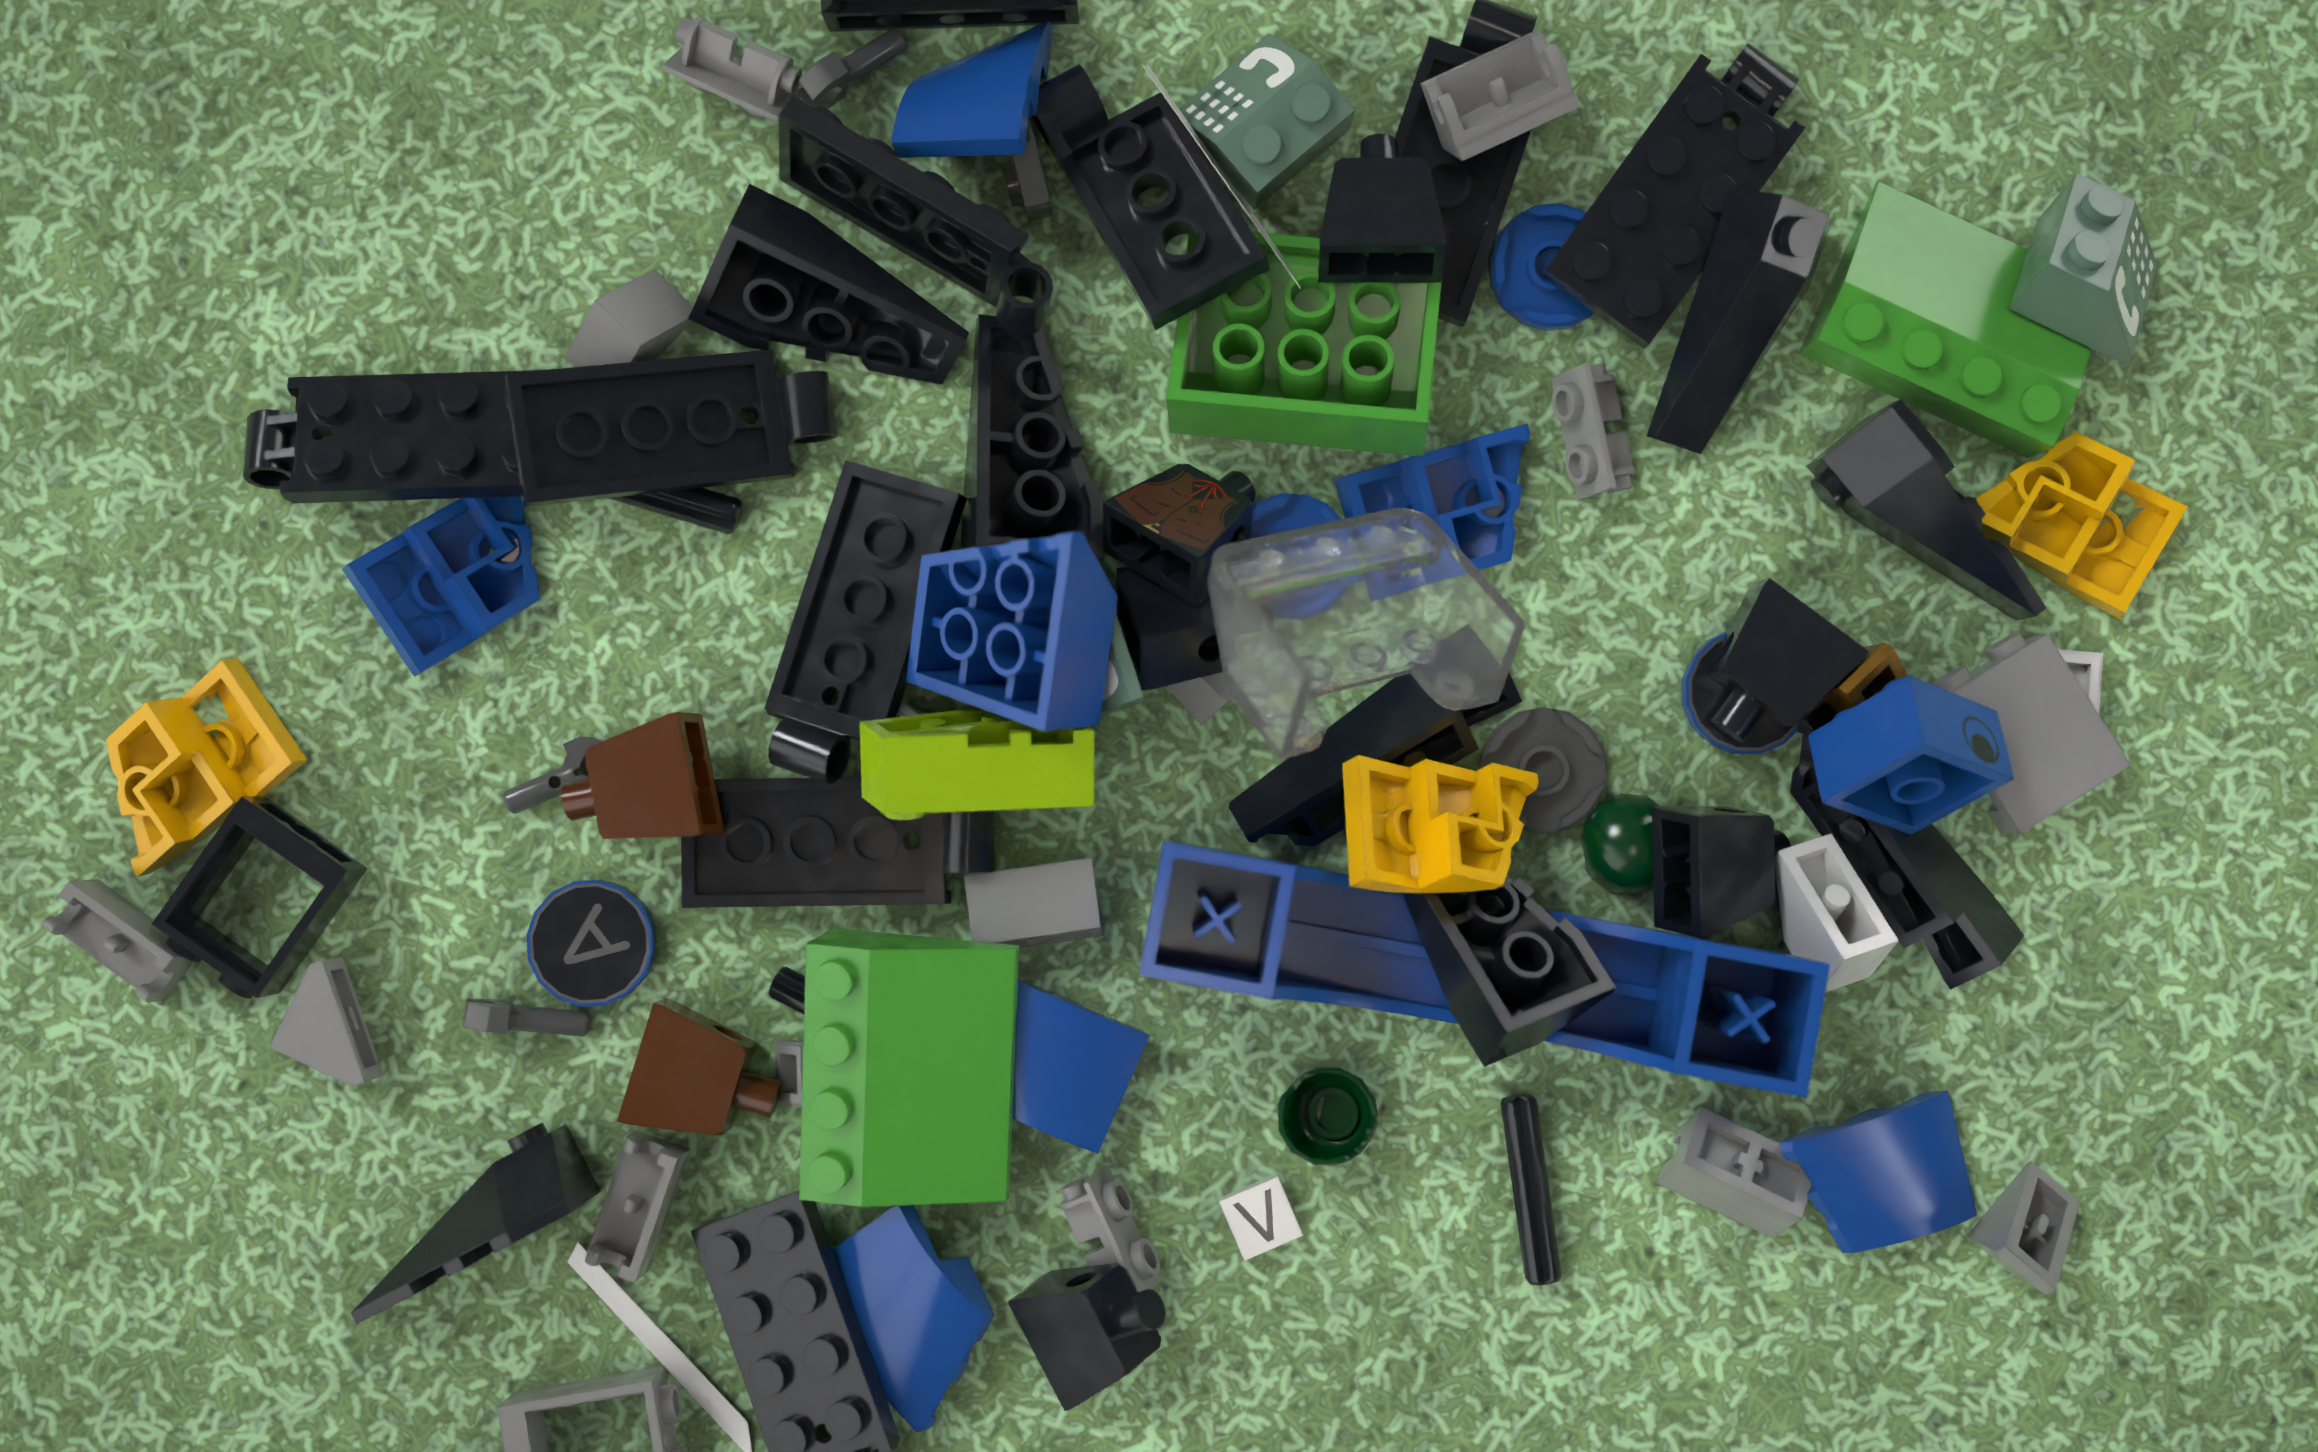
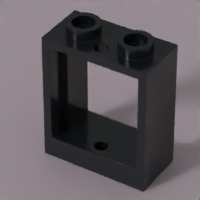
M242 796L157 915L152 925L169 936L166 944L174 952L194 962H201L203 960L221 973L218 980L231 992L247 999L279 994L368 868L267 797ZM254 838H257L324 885L269 965L199 917Z

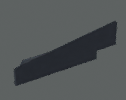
M1473 622L1428 651L1229 803V809L1248 842L1257 843L1258 839L1266 834L1287 835L1295 845L1317 846L1346 828L1342 769L1344 762L1360 755L1406 767H1411L1425 759L1453 765L1479 749L1469 726L1516 706L1522 702V699L1504 660Z
M1827 703L1816 707L1798 724L1797 732L1803 735L1799 764L1792 772L1791 795L1821 836L1833 835L1901 946L1906 948L1923 939L1939 972L1950 989L2001 966L2022 940L2024 934L1991 891L1933 824L1910 835L1822 803L1808 735L1832 721L1837 713Z

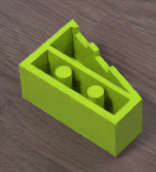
M981 708L860 722L862 798L877 808L887 818L911 820L922 817L924 813L1094 806V730L1088 726L1045 732Z

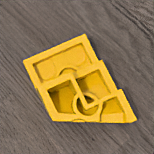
M2074 432L2055 444L2054 448L2049 449L2048 453L2037 460L2028 461L2013 470L2005 480L1976 497V500L1986 514L1981 518L1983 526L1980 529L1986 539L1992 538L2001 542L2015 558L2085 602L2120 620L2129 608L2188 506L2129 479L2128 477L2135 464V459L2078 432ZM2120 491L2137 501L2133 506L2145 507L2124 529L2121 518L2119 519L2118 515L2110 510ZM2104 518H2106L2109 521L2106 523H2102Z
M239 658L221 660L181 698L144 703L106 739L111 769L115 772L118 779L117 797L121 816L131 817L139 855L130 859L133 871L137 877L148 875L172 861L219 828L242 796L265 795L307 761V758ZM218 691L229 720L218 718V723L205 725L193 709V706L207 696L212 701V698ZM217 730L216 736L214 737V735L211 732Z
M1360 755L1342 764L1349 887L1398 893H1452L1496 889L1504 884L1512 861L1511 849L1519 841L1524 827V823L1519 818L1528 795L1536 791L1539 784L1537 773L1496 763H1491L1474 771L1428 759L1411 767H1406Z

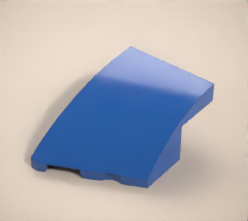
M1050 21L1041 23L915 78L909 84L902 97L894 123L891 144L898 157L1024 154L1029 116H1036L1040 79H1047L1052 41Z
M1528 424L1476 437L1466 442L1426 452L1423 456H1411L1401 461L1334 480L1347 528L1354 544V552L1368 601L1458 577L1512 560L1516 532L1513 525V517L1520 505L1522 485L1517 484L1522 447L1529 442L1530 431ZM1415 534L1417 535L1418 540H1413ZM1397 547L1406 552L1407 548L1420 547L1428 571L1409 577L1408 570L1399 578Z
M521 496L460 498L408 527L397 537L348 563L342 569L414 677L540 600L536 569L532 566L530 551L533 546L530 524L525 522ZM490 548H492L494 552L489 554Z
M1018 978L1013 1119L1098 1154L1150 1035L1139 1028L1087 1009L1074 1000Z
M1948 1090L1922 1093L1892 1108L1869 1109L1837 1125L1814 1126L1779 1142L1785 1159L1798 1161L1812 1183L1807 1195L1815 1209L1825 1217L1828 1230L1842 1253H1856L1920 1238L1948 1229L1977 1216Z
M914 1205L893 1206L832 1250L885 1397L899 1415L918 1433L927 1431L934 1426L937 1420L934 1412L949 1385L960 1379L969 1363L971 1348L981 1341L995 1314L969 1258L939 1260Z

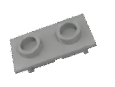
M699 16L694 21L684 17L679 23L675 35L676 42L683 44V46L663 64V71L685 80L688 85L697 90L709 91L742 106L752 115L767 117L776 122H779V113L792 96L798 99L801 98L797 90L801 88L798 87V80L802 76V70L793 66L792 58L749 41L745 45L743 58L741 59L735 56L739 35L710 23Z
M1589 362L1552 377V408L1555 416L1561 423L1567 450L1565 458L1566 472L1574 483L1577 500L1586 499L1605 491L1607 493H1614L1632 488L1630 476L1635 475L1636 472L1632 464L1626 432L1606 434L1604 423L1623 419L1614 374L1607 375L1605 364L1590 366Z
M1106 1165L1086 1182L1081 1178L1063 1186L1060 1191L1064 1200L1060 1202V1206L1078 1244L1096 1237H1100L1103 1244L1102 1247L1092 1250L1084 1256L1088 1266L1118 1263L1127 1271L1137 1292L1145 1289L1153 1290L1161 1281L1158 1275L1160 1271L1159 1258L1152 1243L1146 1238H1141L1131 1216L1133 1213L1132 1199L1124 1183L1118 1179L1115 1180L1109 1166Z

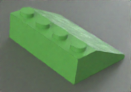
M1878 181L1799 353L2029 458L2054 448L2081 389L2091 348L2009 309L2028 249Z
M1252 232L1267 256L1270 269L1177 319L1166 399L1170 433L1423 456L1429 417L1441 282L1318 283L1320 238L1268 234L1286 259L1292 275L1297 281L1296 283L1263 235ZM1188 235L1186 253L1193 250L1198 243V239L1192 235Z
M833 928L806 943L799 1200L856 1207L1006 1202L1009 1199L1019 945Z

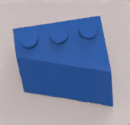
M1070 532L1045 538L1025 539L999 545L922 555L906 682L1045 732L1099 725L1118 596L1083 533Z

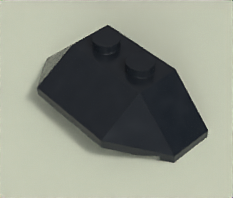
M821 0V14L829 32L1032 26L1050 21L1051 25L1079 24L1078 0Z

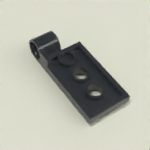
M1080 64L1040 84L1036 116H1032L1155 330L1270 269L1265 252L1199 145L1161 92L1108 120L1100 97ZM1162 187L1169 191L1167 198L1157 206L1145 207L1137 203L1139 195L1146 189ZM1188 234L1198 239L1195 248L1186 254L1173 255L1165 251L1167 243L1178 235Z

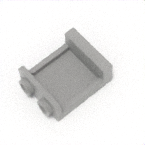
M2015 632L1987 648L1985 653L1990 660L1972 672L1968 670L1966 665H1963L1932 683V685L1996 710L1998 713L2014 775V780L1988 793L1995 804V807L1988 810V813L2001 833H2023L2131 766L2048 633L2024 639L2020 632Z

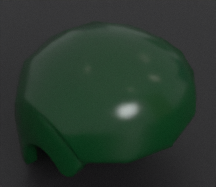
M1619 794L1601 802L1584 823L1581 844L1585 858V870L1593 881L1611 894L1638 896L1653 889L1652 807L1660 805L1648 796Z
M1340 1067L1315 1068L1303 1073L1281 1095L1278 1103V1131L1293 1154L1313 1165L1336 1166L1350 1161L1361 1154L1374 1137L1378 1127V1110L1375 1097L1361 1078ZM1324 1097L1320 1119L1318 1121L1316 1114L1317 1105L1320 1102V1100Z

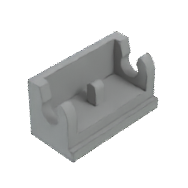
M1539 30L1526 34L1420 83L1442 148L1461 161L1580 107L1558 46L1553 44L1548 47L1543 32Z
M1092 858L964 876L972 941L1019 945V948L1104 936Z
M99 879L69 881L58 895L69 903L68 906L56 917L51 915L42 922V926L53 935L62 934L135 987L136 995L147 1003L155 1002L158 1005H162L194 962L180 956L166 944L169 936L152 925L154 919Z
M1703 1107L1698 1108L1695 1111V1115L1677 1130L1672 1142L1679 1145L1674 1157L1661 1167L1657 1184L1771 1238L1802 1220L1808 1200L1807 1193L1812 1183L1798 1161L1785 1159L1779 1143Z
M631 1128L628 1130L587 1250L585 1262L588 1265L598 1266L599 1262L619 1267V1278L634 1283L649 1270L690 1148Z

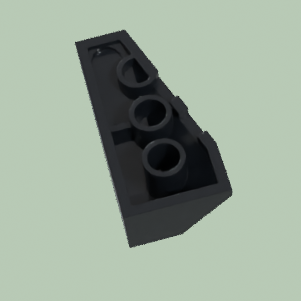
M752 184L748 185L729 224L688 318L746 347L769 350L771 341L805 347V358L822 362L827 361L829 352L861 357L862 363L869 371L940 385L946 379L969 334L967 330L810 213Z
M1730 189L1647 437L1698 454L1702 453L1808 291L1830 229V216L1828 213L1782 194Z
M979 314L977 317L963 493L967 501L962 514L961 549L999 545L1025 539L1045 538L1070 532H1082L1098 562L1101 563L1103 560V498L1097 481H1091L1081 450L1084 444L1078 427H1072L1061 396L1064 387L1043 327L1033 335L1018 337L1005 331L1000 326L997 316Z
M1902 399L1861 420L1806 466L1815 476L1811 480L1814 492L1828 507L1834 510L1840 507L1849 517L2012 619L2021 620L2035 617L2047 608L2009 549L1995 539H1986L1980 530L1983 526L1981 518L1986 515L1976 498L1971 496L1965 498L1958 491L1954 490L1945 475L1955 466L1944 449Z
M1507 875L1504 884L1496 889L1452 893H1402L1451 1013L1484 1067L1541 1043L1609 996L1616 988L1582 932L1565 917L1559 922L1532 898L1535 890L1520 876L1513 881Z
M542 1122L508 1140L507 1142L513 1153L494 1162L351 1312L356 1324L424 1290L447 1274L449 1277L490 1253H496L568 1215L600 1193L601 1190L567 1125L565 1124L548 1133Z

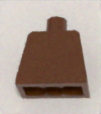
M669 713L590 746L586 749L585 753L589 778L565 783L561 789L562 806L567 817L575 821L596 816L599 833L603 839L707 836L725 833L703 717L699 713Z
M664 998L654 1002L617 1122L708 1135H723L732 1128L737 1108L772 1118L779 1101L783 1081L749 1071L757 1042L674 1000Z

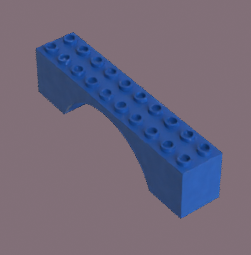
M1163 839L1139 975L1272 1000H1297L1343 1005L1458 1024L1448 1006L1402 893L1349 887V873ZM1545 909L1557 921L1560 922L1565 917L1582 932L1616 988L1609 996L1543 1041L1595 1052L1675 1074L1807 1098L1830 968L1829 963L1778 951L1707 938L1700 939L1674 932Z

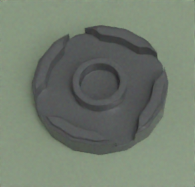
M1545 707L1517 712L1497 725L1483 746L1479 769L1491 763H1496L1538 774L1539 784L1537 789L1527 796L1519 818L1524 823L1523 830L1541 834L1568 830L1588 817L1603 796L1606 783L1604 748L1591 727L1570 712Z

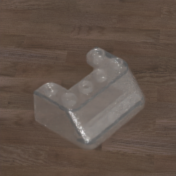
M1393 508L1225 544L1213 553L1207 576L1226 689L1279 759L1312 751L1322 743L1327 727L1326 719L1311 698L1411 674L1433 700L1440 706L1450 710L1472 709L1498 702L1526 622L1432 518L1422 512L1408 508Z

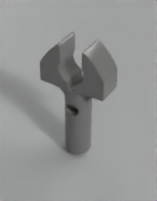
M891 29L842 59L834 51L818 60L800 77L798 81L802 88L798 89L797 92L803 101L810 106L820 105L828 109L845 97L847 88L851 83L905 52L907 41L899 30Z
M580 736L564 743L563 746L567 756L562 767L506 790L503 793V801L506 808L513 814L519 813L561 795L563 784L589 778L588 775H579L578 773L580 769L585 767L586 749L603 740Z
M467 999L463 1027L507 1034L510 1030L583 1037L590 1028V1015L586 1011L514 1005L511 1001Z

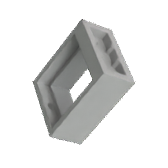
M665 1366L515 1391L497 1407L504 1452H550L543 1414L545 1410L643 1393L653 1452H688L686 1447L678 1448L674 1423H678L681 1420V1399L676 1383H667Z

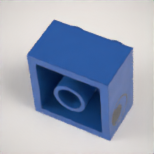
M1911 675L1889 682L1879 693L1854 708L1839 712L1832 721L1808 735L1822 803L1910 835L2014 780L1997 711Z

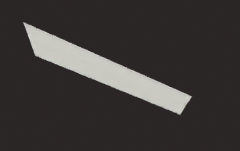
M1142 64L1155 85L1297 283L1286 259L1152 70L1148 65Z
M577 1242L567 1261L569 1265L744 1452H752L748 1421L600 1265L590 1266L585 1262L587 1251Z

